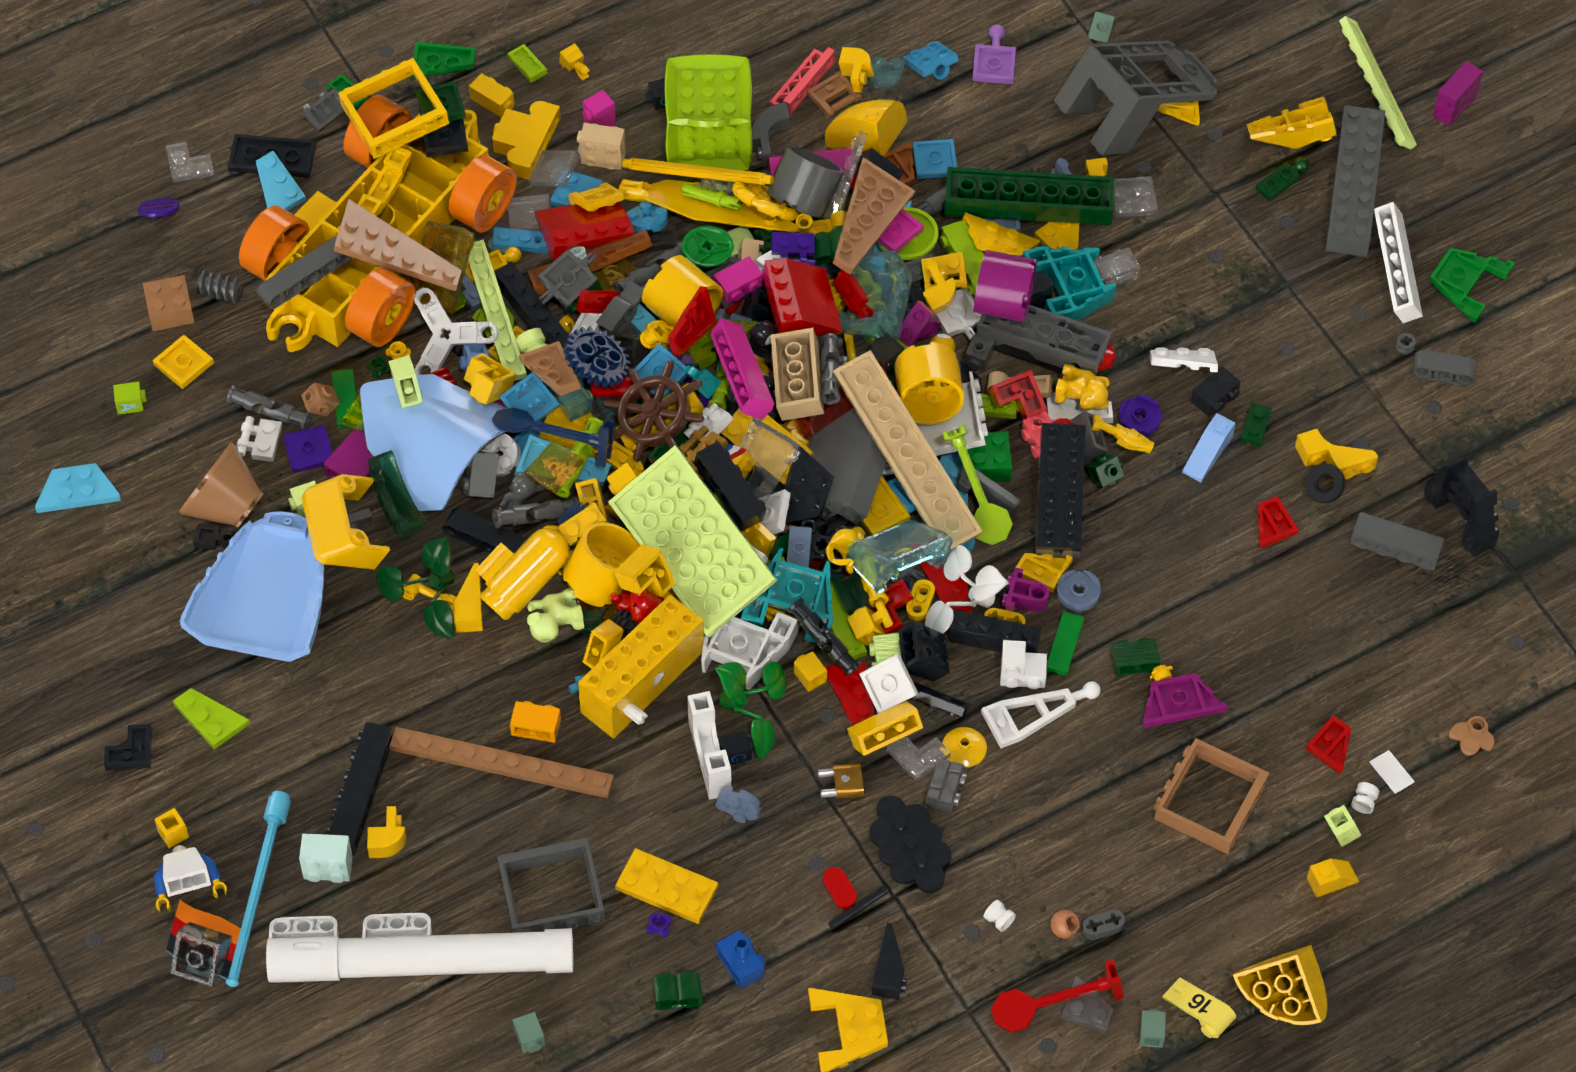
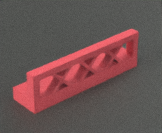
M828 47L822 53L814 49L771 99L769 106L779 104L778 101L785 98L783 103H787L788 113L791 116L807 97V90L816 86L834 65L835 50ZM817 57L818 60L812 64L813 59ZM802 72H807L801 79ZM792 85H796V86L791 90V92H790V89H789V88H790Z

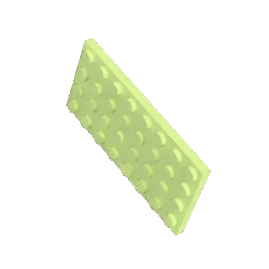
M677 446L672 447L608 501L640 546L645 544L662 551L676 583L672 587L673 591L687 608L703 619L704 633L708 637H711L778 581Z

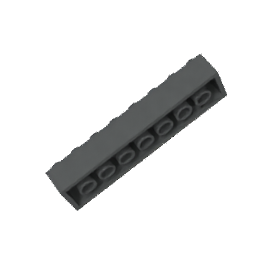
M1344 105L1325 251L1367 257L1371 237L1385 110Z

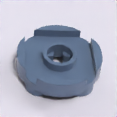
M1070 570L1064 573L1058 581L1056 591L1060 603L1077 614L1093 608L1098 603L1101 594L1098 578L1086 570H1083V572ZM1074 588H1083V592L1081 594L1075 593Z
M724 787L720 790L715 804L716 808L726 811L739 823H745L746 820H755L759 817L762 807H759L760 801L754 795L740 789L739 793L732 791L734 787Z

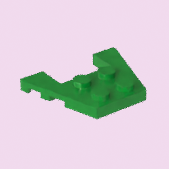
M1450 248L1430 276L1429 282L1472 322L1476 323L1484 312L1486 305L1468 297V295L1485 271L1505 280L1514 268L1515 262L1507 260V262L1498 261L1496 257L1491 256L1488 258L1476 256L1477 253Z

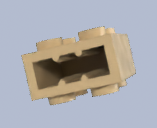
M584 123L582 131L579 130L577 134V143H579L578 155L581 156V164L604 167L611 170H622V160L626 155L625 130L595 123Z

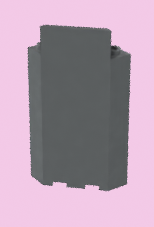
M840 386L838 389L840 400L831 405L823 402L824 414L811 417L814 423L805 434L804 439L808 441L806 446L814 453L812 457L834 476L821 518L827 521L836 514H839L852 523L857 524L868 516L886 459Z

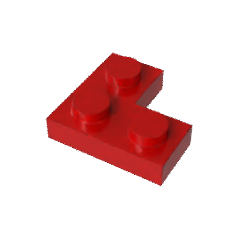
M903 578L883 589L889 598L885 607L893 622V625L887 628L883 622L880 624L885 634L895 633L904 627L896 609L914 599ZM869 598L865 600L868 608L874 613L877 612V609L869 604Z

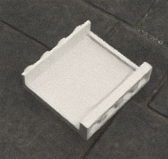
M972 371L969 372L970 382L962 383L964 403L958 414L950 420L939 424L923 425L916 423L936 456L958 451L954 448L952 441L945 440L942 432L949 431L951 435L950 431L957 428L961 432L959 426L962 424L966 426L968 434L964 435L967 443L965 445L966 449L986 445L985 436H988L986 423H982V421H986L984 409L980 408L983 406L981 393L977 394V392L981 391L979 380L974 379Z

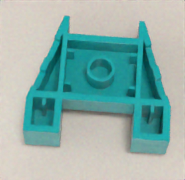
M1041 246L1023 251L1022 257L1037 259L1036 273L1043 270L1045 275L1052 279L1059 297L1045 301L1044 310L1080 321L1113 301L1116 283L1104 285L1096 268L1100 252L1099 248L1083 247V250H1070L1069 247L1050 249V246Z
M780 548L768 565L769 570L778 581L742 610L740 619L761 627L768 606L787 611L802 597L806 606L812 612L815 611L831 630L833 613L830 562H825L822 572L782 561L783 548ZM805 632L803 640L816 643L815 640L807 632Z

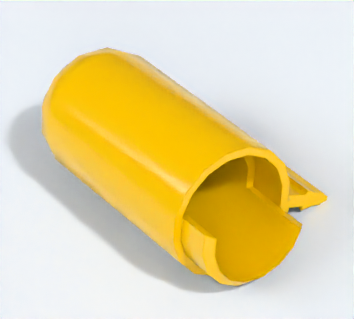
M539 529L514 554L505 545L500 543L475 570L486 581L485 584L487 585L480 594V599L489 605L503 620H508L515 612L519 614L566 563L569 557V545L565 537L554 529Z

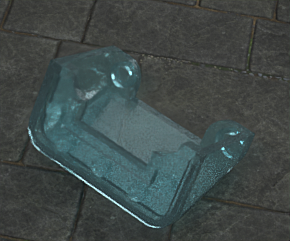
M896 250L866 254L852 273L869 298L866 305L875 312L873 317L861 319L858 314H852L849 308L847 313L838 312L843 330L842 333L886 341L897 340L900 335L911 288V272Z
M906 520L899 525L852 542L848 548L846 559L854 560L853 568L879 594L887 590L885 584L889 579L896 580L901 570L927 561L936 569L944 567L953 539L944 531L915 520Z

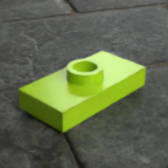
M525 44L507 53L509 60L530 83L548 74L546 67Z

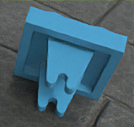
M533 372L499 396L506 408L513 407L525 410L536 422L541 421L560 407L558 401Z

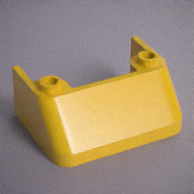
M341 474L307 488L302 494L301 499L314 557L320 563L375 570L390 551L388 546L370 545L367 535L362 530L350 528L344 499L359 501L374 482L373 478Z

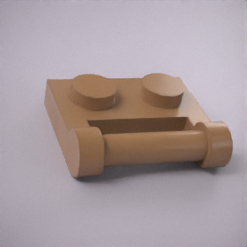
M840 71L807 90V96L820 108L827 119L833 117L834 113L852 102L856 103L862 99L860 92L853 91L851 82L845 76H842ZM848 92L849 95L832 106L828 105L829 102Z

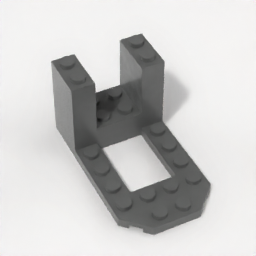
M1168 40L1090 44L1054 99V102L1059 106L1060 111L1065 114L1092 113L1105 93L1109 101L1114 103V106L1090 142L1101 155L1125 154L1130 152L1162 103L1213 100L1217 95V89H1215L1217 79L1192 52L1186 49L1184 52L1175 49V44ZM1164 61L1169 66V70L1181 79V82L1152 83L1134 62Z

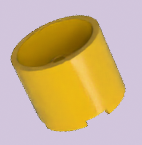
M677 255L665 261L660 266L662 270L653 280L649 278L644 287L642 302L657 317L667 322L671 327H675L700 286L707 287L714 314L723 297L721 286L683 255Z
M930 342V345L918 347L912 345L898 356L895 362L897 392L915 423L923 425L939 424L950 420L958 414L964 403V393L959 362L951 348L941 343Z
M605 522L594 523L585 529L564 566L563 579L574 590L573 595L581 601L596 607L612 604L610 595L613 592L619 595L624 590L621 589L614 571L640 545L629 531L618 525Z

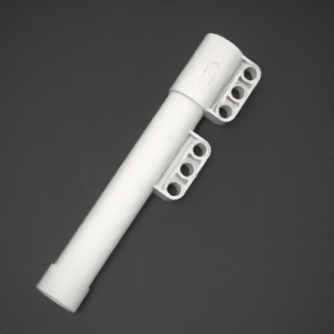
M425 913L373 914L367 916L363 921L362 938H339L337 920L332 916L280 917L274 919L269 926V938L266 949L267 977L269 983L340 981V978L539 971H546V974L573 973L572 928L545 929V932L432 935L431 919Z

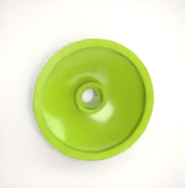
M904 207L903 210L924 225V231L895 255L879 242L877 244L884 253L893 258L914 260L927 255L933 250L938 241V226L928 213L917 208Z

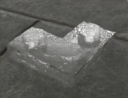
M186 142L166 145L173 183L214 175L210 154L189 158Z
M907 736L887 746V752L915 781H918L936 767L939 758L947 760L951 756V752L937 737L920 749Z

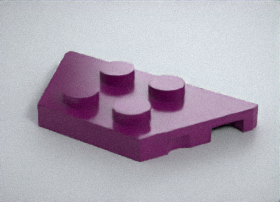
M1195 673L1153 681L1142 726L1143 728L1227 712V704L1225 702L1221 703L1214 696V692L1204 685Z

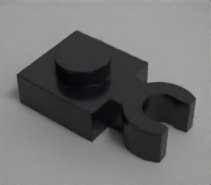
M198 524L193 544L194 547L216 550L218 544L226 549L229 541L225 540L231 539L234 536V532L226 530L221 533L218 526Z

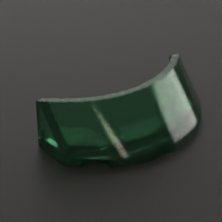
M390 450L368 458V472L370 477L374 479V490L381 508L394 532L399 534L401 540H406L428 522L416 507L406 488L393 451Z

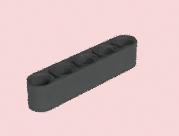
M335 236L264 281L258 287L257 295L271 309H275L347 263L352 257L333 251L337 238Z

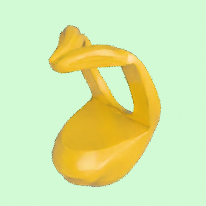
M852 529L837 531L826 547V555L829 561L836 565H845V569L849 574L853 573L854 560L850 559L848 555L854 550L859 541L856 531ZM833 550H838L843 559H835Z

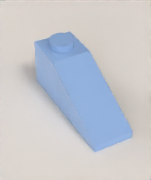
M1216 413L1201 436L1182 473L1202 482L1233 438L1235 422Z

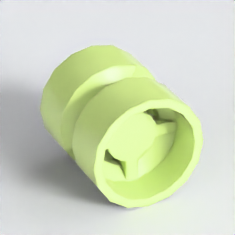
M540 328L527 330L516 338L520 351L525 353L548 345L545 344L546 339Z

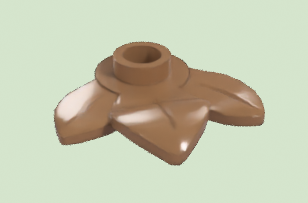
M1474 716L1468 719L1467 722L1457 723L1449 732L1450 739L1460 741V749L1465 756L1476 754L1480 747L1486 751H1491L1494 745V737L1488 731L1486 720L1481 716ZM1477 726L1480 730H1476L1473 727Z

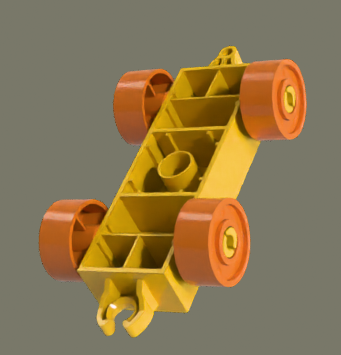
M383 95L372 96L357 110L373 138L412 120L409 110ZM465 110L466 118L463 119L468 152L427 157L423 136L400 147L411 151L412 156L394 195L377 216L427 249L454 219L480 233L491 229L507 210L516 189V172L490 157L488 148L480 144L477 116L472 110ZM350 122L344 138V153L347 157L368 169L310 231L306 221L280 206L274 205L265 209L253 221L243 238L239 251L241 267L266 281L331 238L337 236L348 199L358 204L362 195H367L383 169V161L388 153L374 159L352 122ZM352 257L341 267L275 308L267 321V337L271 341L276 340L280 328L284 324L293 323L299 327V331L294 336L286 338V346L289 352H295L304 348L315 334L336 347H339L351 333L375 347H381L390 342L407 321L414 304L415 287L412 283L398 276L401 274L399 272Z

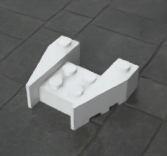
M777 612L769 630L733 617L711 637L706 636V634L704 635L701 658L702 672L706 673L712 660L722 664L728 662L740 663L745 673H747L746 689L750 690L763 677L765 665L769 662H778L790 650L798 633V619Z

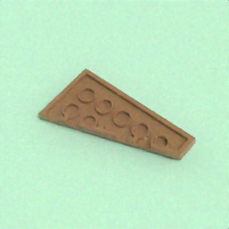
M864 157L859 168L833 260L834 265L848 274L854 271L915 193V190Z
M348 199L333 251L456 291L462 270Z

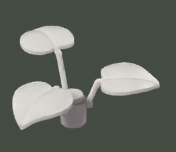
M958 545L951 551L945 561L944 575L950 581H956L961 577L971 585L972 588L968 594L971 602H947L946 604L942 601L935 602L928 610L925 626L943 634L953 621L954 614L950 606L976 607L978 604L984 608H989L994 603L995 594L1004 588L1008 581L997 568L988 565L977 574L976 584L964 574L971 568L972 556L966 547Z

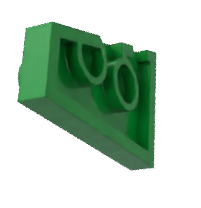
M416 42L413 58L424 76L473 69L477 51L473 47Z

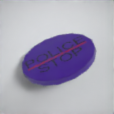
M157 198L143 202L137 209L140 215L152 217L155 221L156 217L164 216V219H167V215L177 211L180 206L179 202L175 199Z

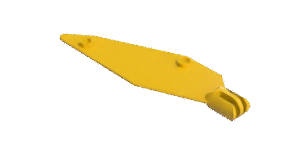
M623 179L618 190L623 192V200L649 201L693 220L787 232H797L799 230V227L793 222L782 220L778 216L772 217L762 213L755 206L750 207L744 202H740L743 203L739 211L727 207L719 208L716 204L682 195V192H685L682 191L685 183L716 192L722 191L700 182L692 183L667 179L649 184L643 181Z

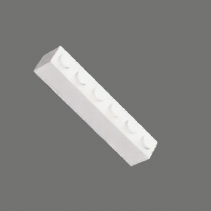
M1391 202L1375 208L1374 212L1393 309L1402 323H1406L1423 317L1403 215L1395 203Z

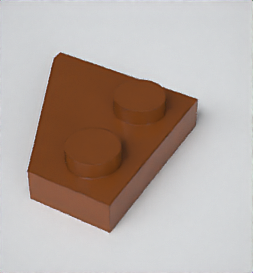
M910 142L886 153L884 156L904 171L899 181L907 186L915 182L912 144Z

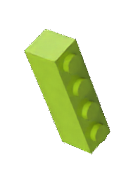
M961 220L943 226L939 240L941 246L947 249L948 254L963 252L968 281L967 289L975 300L984 254L982 250L976 248L973 238L969 235L968 224L963 223Z

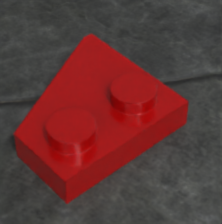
M1278 496L1258 504L1260 549L1298 534L1299 529Z

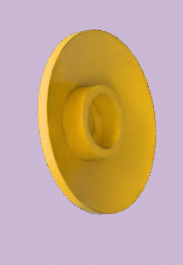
M959 727L951 730L946 734L942 742V753L945 759L950 762L963 764L964 768L978 765L984 759L987 752V744L982 734L968 727ZM966 742L968 745L964 746L961 743Z

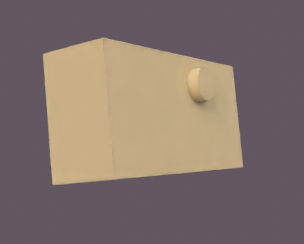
M808 328L771 335L776 408L781 420L785 421L824 414V404L821 399L819 346L814 329Z

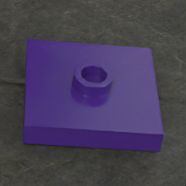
M325 425L283 435L293 474L323 467L325 461L333 454Z

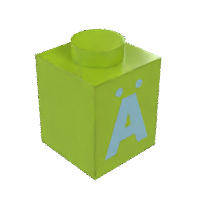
M139 382L113 385L118 415L144 411L143 403L147 402L145 389L141 390Z

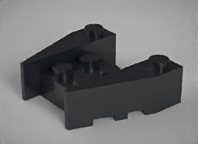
M1467 454L1446 465L1428 480L1424 496L1436 509L1449 502L1456 505L1460 510L1462 518L1467 520L1461 541L1466 551L1470 552L1473 557H1476L1496 546L1499 529L1495 527V522L1498 521V514L1494 513V505L1498 504L1497 491L1495 489L1492 491L1488 490L1469 466V456Z

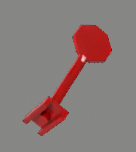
M1114 960L1105 962L1106 976L1099 977L1096 981L1036 999H1032L1031 996L1017 989L1000 993L991 1007L995 1024L1011 1033L1028 1028L1037 1009L1099 990L1102 992L1110 989L1115 1001L1124 999L1121 980L1117 974Z

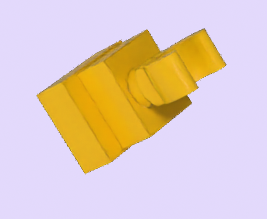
M575 43L560 52L559 63L563 68H567L569 72L575 68L582 81L589 77L587 73L590 70L583 64L584 55Z

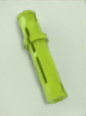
M685 183L682 187V191H685L682 192L683 196L716 204L719 208L727 207L739 211L743 204L740 203L742 201L738 197L727 195L724 191L716 192L689 183Z

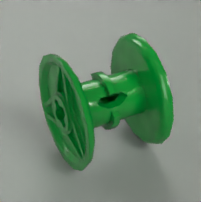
M700 226L692 229L684 236L682 241V252L685 257L704 273L725 263L731 257L734 250L733 239L729 233L714 226Z

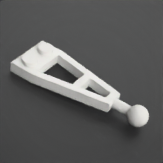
M1090 681L1084 685L1083 689L1070 693L1069 689H1062L1002 700L983 707L981 713L999 747L1004 748L1022 741L1075 708V701L1085 697L1088 699L1097 698L1100 695L1101 689L1098 683ZM1064 699V704L1049 712L1045 702ZM1035 705L1042 717L1018 731L1007 710Z

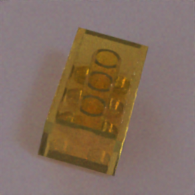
M427 221L421 245L462 270L456 291L412 277L411 283L415 287V294L422 288L431 289L438 297L447 314L454 315L475 236L474 233L464 227ZM426 293L421 296L420 300L423 305L430 302V294Z

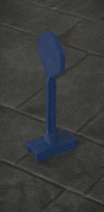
M513 407L497 410L492 417V422L499 430L517 433L534 429L539 432L588 443L590 446L597 447V466L605 467L607 458L611 459L615 425V420L606 418L600 427L599 434H588L543 422H536L527 411Z

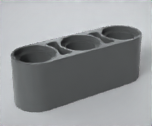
M1421 350L1415 354L1413 374L1422 379L1468 386L1474 383L1477 363L1469 357Z

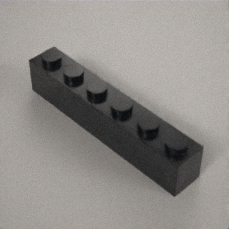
M366 722L364 729H360L357 742L359 744L357 749L352 751L351 768L346 769L344 776L346 783L344 788L339 790V804L337 808H333L331 814L332 824L331 827H327L325 835L349 836L351 851L354 856L381 779L393 737L392 727Z

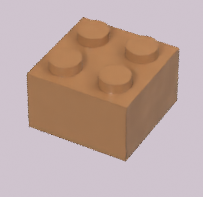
M185 275L143 283L153 331L194 323Z

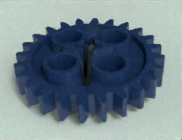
M591 326L587 330L581 327L580 330L575 329L564 344L566 348L563 352L567 354L565 360L571 361L568 366L575 368L574 374H581L580 379L587 378L588 384L593 381L596 387L601 383L603 388H606L607 385L613 388L615 384L619 385L626 378L630 370L629 365L631 362L627 360L629 354L624 353L626 348L619 346L621 341H614V335L607 336L606 330L600 333L598 327L595 331H593Z

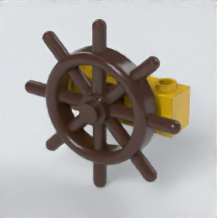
M671 360L666 362L662 376L654 375L641 379L635 369H630L628 374L634 384L627 389L621 400H604L603 404L605 407L618 409L619 426L614 430L613 441L621 437L625 447L634 453L633 460L636 462L642 459L643 453L648 447H656L666 443L670 449L674 446L678 447L674 438L682 432L686 424L690 421L702 423L705 419L702 415L705 407L695 390L702 386V381L696 379L682 387L678 382L670 378L674 368V362ZM657 389L654 398H651L648 391ZM666 389L673 391V393L663 398ZM640 396L644 401L643 405L635 403ZM630 411L639 413L630 419Z

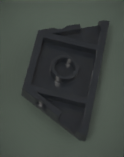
M797 446L784 488L791 493L785 525L801 523L805 519L815 520L821 518L834 476L801 446Z

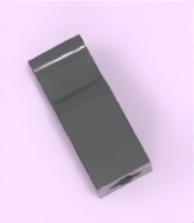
M629 281L621 295L611 300L596 323L604 331L606 330L607 333L619 339L635 317L644 289Z

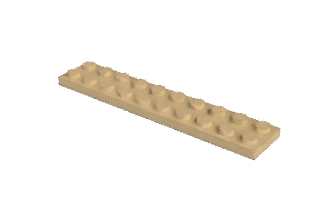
M871 350L833 370L840 386L944 555L951 552L958 545H963L981 535L983 531Z

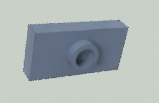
M790 526L787 562L809 568L812 528Z

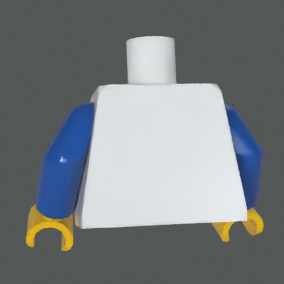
M182 845L176 846L173 849V853L166 854L163 857V864L159 866L154 875L156 895H159V899L156 901L158 911L161 913L160 906L164 903H167V909L169 912L171 911L172 906L165 894H168V897L210 886L211 882L214 884L213 896L218 899L216 890L219 888L223 889L226 895L227 887L219 880L221 877L214 860L205 854H199L194 847L186 849Z

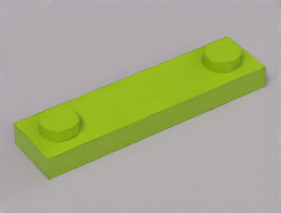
M834 580L830 581L833 613L831 630L849 649L848 653L854 659L867 656L864 644L855 637L847 619L850 614Z

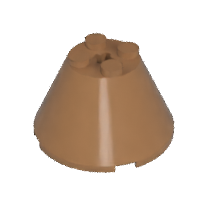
M231 442L201 483L179 510L180 514L232 525L237 528L242 524L264 493L260 491L235 444Z

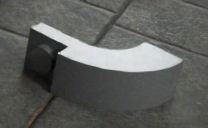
M786 102L767 108L757 117L752 127V152L757 151L758 159H762L763 167H768L767 157H771L769 144L771 138L780 132L789 131V113Z

